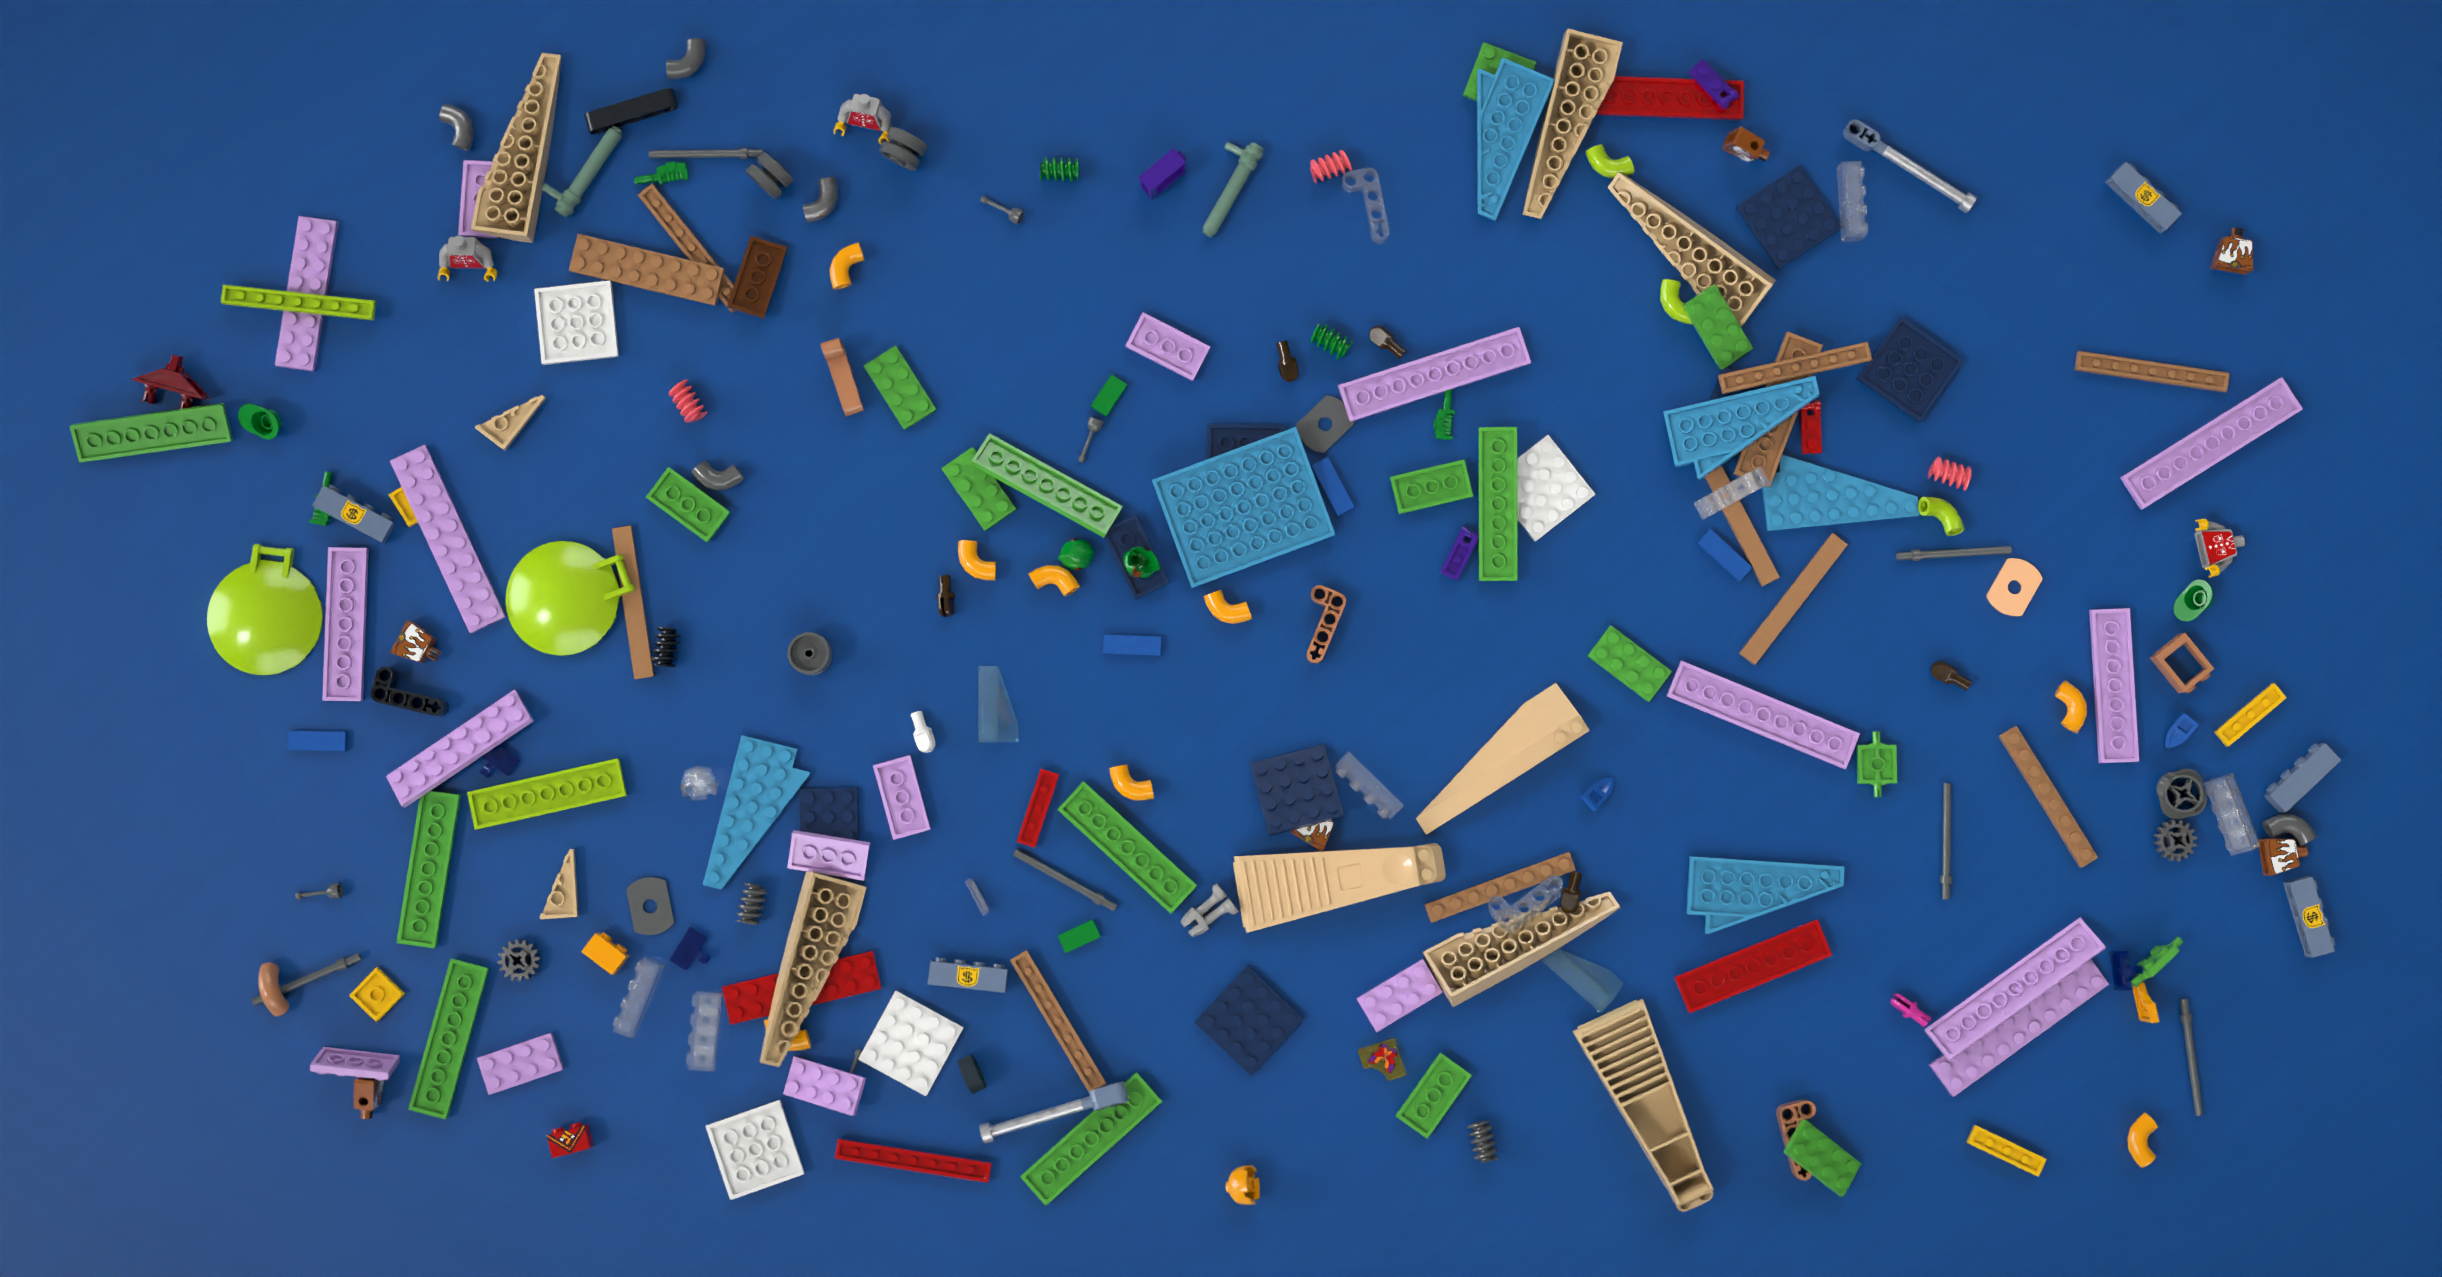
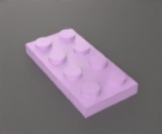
M464 160L459 236L498 239V236L471 230L477 194L480 187L483 186L486 173L490 171L493 162Z
M1145 313L1141 314L1125 345L1126 348L1191 381H1194L1210 350V346Z
M911 755L873 765L893 840L931 830Z
M793 830L787 868L864 881L870 842Z
M1421 959L1356 999L1375 1031L1378 1032L1443 992L1426 963Z
M553 1033L477 1058L488 1095L564 1069Z
M323 1047L311 1062L310 1071L319 1074L330 1073L338 1076L349 1075L356 1076L357 1078H375L380 1081L388 1080L400 1063V1055Z
M794 1056L783 1094L856 1116L866 1078Z

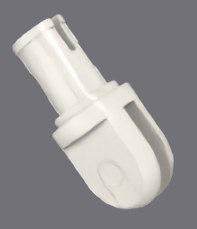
M922 711L914 712L911 714L915 727L913 736L917 748L924 753L931 752L936 745L932 729L926 725Z

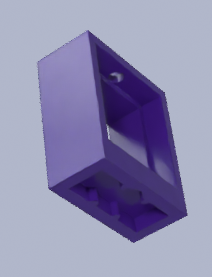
M1173 148L1138 177L1139 186L1151 200L1186 172V157L1180 150L1177 152Z

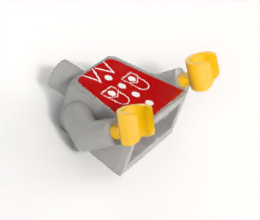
M854 94L853 99H848L841 105L837 119L839 122L835 124L834 134L836 129H841V136H843L846 130L844 122H847L850 125L883 131L878 140L879 144L881 145L884 139L890 142L887 134L891 128V114L882 105L880 99L869 97L867 94Z
M450 237L448 244H445L439 251V266L441 267L437 277L439 281L441 275L447 276V281L449 280L450 270L447 267L487 268L484 279L487 282L490 279V275L494 281L498 275V271L492 267L494 263L490 249L482 245L477 238Z
M2207 519L2195 520L2199 524V528H2196L2198 532H2195L2194 535L2202 568L2210 571L2211 574L2208 577L2211 578L2219 575L2220 572L2224 571L2232 563L2233 557L2237 556L2236 548L2243 547L2245 540L2242 535L2233 537L2232 530L2225 529L2221 524L2208 521Z

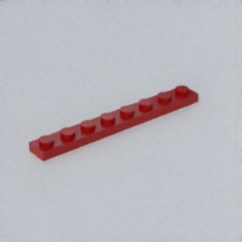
M838 1139L835 1159L986 1183L989 1182L992 1165L991 1162L846 1139Z

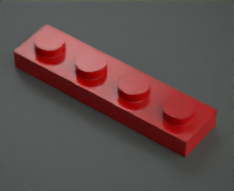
M1044 769L1040 770L1017 842L1036 847L1059 774Z

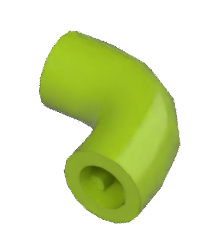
M1602 144L1585 151L1593 169L1604 177L1614 179L1618 172L1625 176L1634 174V166L1629 156L1616 160L1611 159L1607 156Z
M1663 279L1660 289V301L1664 311L1672 319L1692 325L1691 320L1682 307L1685 303L1679 298L1681 283L1675 280Z
M1922 497L1919 500V513L1922 516L1938 518L1947 536L1958 535L1965 530L1958 511L1947 501L1935 497Z

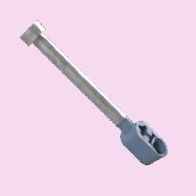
M1852 120L1844 128L1843 136L1845 139L1864 151L1874 150L1958 203V209L1967 213L1976 201L1977 197L1970 192L1967 195L1880 141L1879 133L1861 121ZM1855 127L1857 134L1851 133L1849 128ZM1868 138H1871V139H1872V140H1871V143H1868V142H1867V141H1868Z
M1125 1082L1101 1087L1090 1091V1096L1002 1123L991 1125L990 1122L981 1124L979 1127L982 1140L985 1144L995 1141L996 1136L1089 1108L1099 1111L1129 1101Z

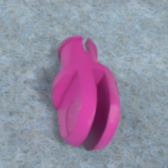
M1898 993L1893 995L1898 1001L1891 998V1004L1903 1013V1017H1911L1923 1027L1928 1024L1927 1021H1930L1931 1017L1918 1009L1915 1001L1911 1002Z

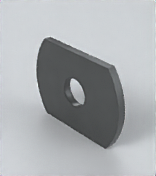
M1326 395L1296 424L1300 439L1308 448L1319 453H1325L1354 425V421H1349L1344 403L1341 400ZM1321 418H1329L1331 420L1332 427L1330 430L1322 431L1318 427V422Z
M647 877L639 879L628 886L626 892L634 932L643 935H656L673 926L675 921L666 880ZM653 899L656 901L657 909L654 913H647L644 910L646 900Z

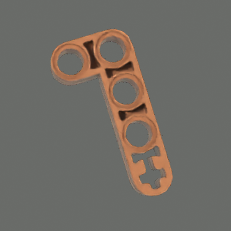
M840 338L820 343L845 416L864 411Z
M1322 585L1315 586L1310 595L1313 602L1325 607L1306 654L1307 660L1312 664H1318L1322 661L1346 604V598L1343 594ZM1322 590L1325 593V597L1321 600L1316 599L1314 592ZM1334 597L1341 598L1343 603L1340 607H1335L1332 604ZM1326 615H1333L1335 623L1327 624L1324 620ZM1318 633H1326L1328 640L1326 642L1318 641ZM1313 643H1316L1318 646L1325 647L1324 650L1320 647L1318 651V655H1320V658L1317 657L1315 660L1312 659V655L1310 654V652H1314L1317 647L1313 646Z
M1801 1099L1782 1104L1777 1108L1776 1116L1785 1148L1791 1139L1787 1135L1790 1128H1795L1796 1130L1800 1123L1799 1121L1809 1119L1815 1115L1816 1107L1812 1102ZM1804 1104L1809 1105V1111L1806 1114L1801 1112V1107ZM1790 1109V1117L1784 1119L1782 1116L1783 1111ZM1788 1157L1791 1172L1796 1178L1808 1180L1812 1176L1806 1170L1803 1171V1175L1798 1173L1801 1170L1800 1165Z

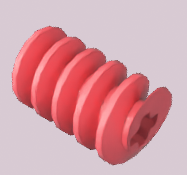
M1339 150V156L1333 152L1331 157L1328 154L1325 155L1324 160L1319 157L1317 163L1315 160L1310 161L1311 174L1316 184L1318 177L1322 182L1324 181V175L1331 179L1332 172L1336 177L1338 176V170L1345 174V168H1348L1352 172L1350 160L1343 150Z
M683 380L669 391V396L674 397L672 401L677 404L676 408L682 410L680 412L681 416H686L684 421L686 423L695 422L703 418L708 412H701L704 405L697 406L700 399H693L696 392L689 393L693 387H686L685 385L688 380Z
M1937 457L1933 461L1928 472V479L1932 474L1934 475V481L1941 477L1942 484L1948 479L1949 486L1956 482L1957 489L1963 484V491H1966L1971 480V468L1969 466L1964 469L1963 464L1957 466L1954 461L1949 464L1948 459L1942 462L1941 457Z

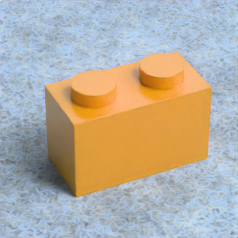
M600 932L595 933L581 952L608 973L615 975L630 955L626 953L627 949L611 942L612 938L605 932H602V934Z

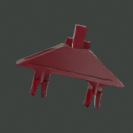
M172 355L170 363H167L165 368L130 379L146 385L142 402H148V404H155L157 388L181 393L182 400L179 409L191 408L194 398H211L188 373L184 372L185 367H182L183 356Z

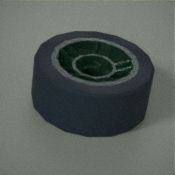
M970 1054L958 1060L959 1069L970 1092L974 1094L985 1089L987 1085L974 1056Z

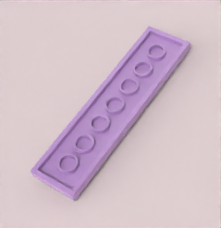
M298 217L287 286L288 292L327 296L338 229L337 221ZM283 311L275 366L315 372L324 315Z
M328 547L322 701L363 702L368 548Z
M2130 608L2089 610L2098 762H2139Z
M513 690L388 774L386 778L401 806L406 808L534 720L518 692Z

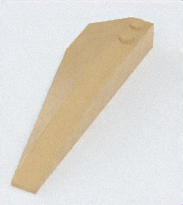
M1567 29L1564 32L1553 78L1555 81L1548 98L1522 215L1538 219L1542 218L1614 80L1623 42L1572 29Z
M541 54L533 71L530 84H527L524 97L519 102L518 110L515 116L512 117L500 143L501 147L492 160L493 164L490 171H487L484 184L478 191L471 230L514 241L533 243L553 131L561 55Z
M1618 172L1608 186V189L1626 207L1633 219L1642 226L1644 232L1652 238L1654 244L1669 262L1681 273L1680 275L1688 281L1697 295L1712 284L1717 286L1738 324L1742 327L1776 280L1682 212Z
M1557 683L1525 702L1416 817L1417 822L1426 835L1590 731Z
M806 871L776 983L760 1063L776 1067L781 1065L794 1036L800 1030L801 1023L807 1017L813 1001L816 1000L825 984L833 964L838 960L839 953L843 946L846 945L851 931L857 925L867 887Z
M1607 892L1579 902V907L1574 913L1567 914L1562 911L1561 907L1557 908L1556 906L1549 908L1545 912L1540 913L1538 911L1509 919V922L1491 924V927L1473 929L1472 932L1465 934L1462 932L1424 951L1423 955L1452 1007H1455L1562 947L1620 909V906L1611 892Z

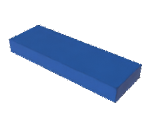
M1328 457L1311 465L1337 517L1355 508Z
M1711 529L1697 542L1705 552L1738 582L1753 568Z
M1104 634L1103 654L1161 656V637Z
M288 731L287 750L347 751V732Z

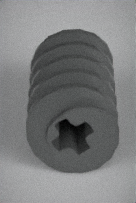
M744 882L748 889L742 890V892L747 896L740 897V900L745 902V904L738 905L743 912L736 914L741 919L735 921L751 925L760 924V921L755 917L762 916L757 910L763 909L764 906L759 904V902L765 901V898L761 895L767 894V891L763 889V886Z
M1490 1120L1474 1122L1467 1126L1470 1129H1474L1473 1132L1469 1133V1136L1475 1137L1470 1142L1471 1144H1477V1147L1473 1148L1472 1151L1478 1152L1474 1159L1480 1160L1479 1163L1499 1159L1498 1155H1493L1497 1152V1148L1491 1147L1496 1142L1490 1139L1494 1136L1493 1132H1489L1493 1128L1492 1125L1486 1124Z

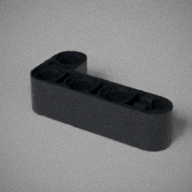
M380 667L376 671L370 694L375 702L432 716L442 717L447 714L449 706L444 700L396 689L398 674L395 669ZM389 671L390 678L385 681L383 678L384 672ZM383 689L385 697L380 699L378 693ZM399 694H402L404 696V700L401 704L397 702V697ZM421 698L423 704L420 708H417L415 705L416 700ZM432 704L440 706L441 709L437 710L429 707Z

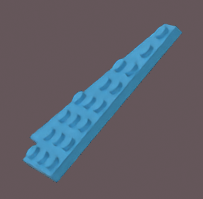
M1503 57L1495 75L1479 68L1477 71V214L1496 221L1555 81L1553 78Z
M1816 376L1663 411L1675 467L1694 463L1698 480L1703 479L1818 398L1820 394Z
M1785 455L1781 456L1778 464L1779 472L1775 473L1770 487L1761 485L1767 532L1920 516L1917 496Z
M741 735L703 885L721 890L725 887L808 779L811 772L794 768L798 749Z
M1689 856L1686 914L1705 915L1704 934H1710L1844 886L1845 867Z

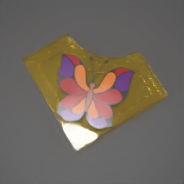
M1394 1038L1357 1050L1363 1069H1377L1385 1075L1388 1081L1406 1075Z

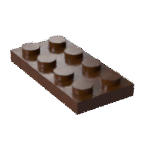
M750 236L727 308L765 319L788 248Z

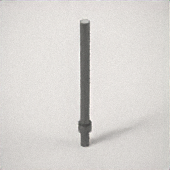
M740 148V150H650L649 158L740 157V159H749V157H759L764 151L763 149L749 150L748 148Z
M2011 546L1934 551L1911 550V552L1896 553V560L1920 561L1921 559L2011 554L2012 549Z
M1943 783V860L1940 883L1942 884V899H1950V884H1952V876H1950L1951 783Z
M1015 850L1013 856L1093 900V903L1099 906L1101 904L1112 911L1116 909L1117 904L1104 898L1105 895L1099 892L1095 893L1022 851Z
M357 953L348 958L343 957L330 966L281 986V993L289 992L337 970H345L349 968V965L361 961L362 956L360 953ZM261 995L252 999L254 1006L263 1003Z
M2180 999L2182 1012L2180 1020L2184 1027L2195 1115L2199 1116L2203 1115L2191 1026L2193 1018L2189 1011L2188 999Z

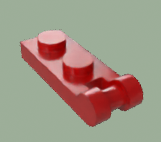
M1814 400L1800 410L1801 454L1822 453L1820 400ZM1807 410H1813V415H1807Z

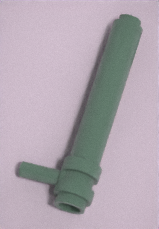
M615 126L607 130L568 190L565 189L563 194L545 183L542 190L558 200L555 204V211L566 218L569 214L572 215L574 212L573 208L575 205L578 206L581 196L621 139V130Z
M1229 142L1225 145V149L1240 156V159L1238 160L1237 168L1202 227V233L1211 238L1213 235H1216L1249 175L1256 169L1257 161L1261 160L1264 149L1253 142L1247 145L1245 150Z

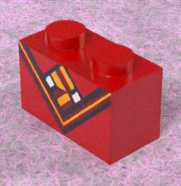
M582 1122L571 1124L570 1129L564 1130L563 1127L552 1129V1133L546 1135L552 1158L594 1147L589 1124L583 1125Z

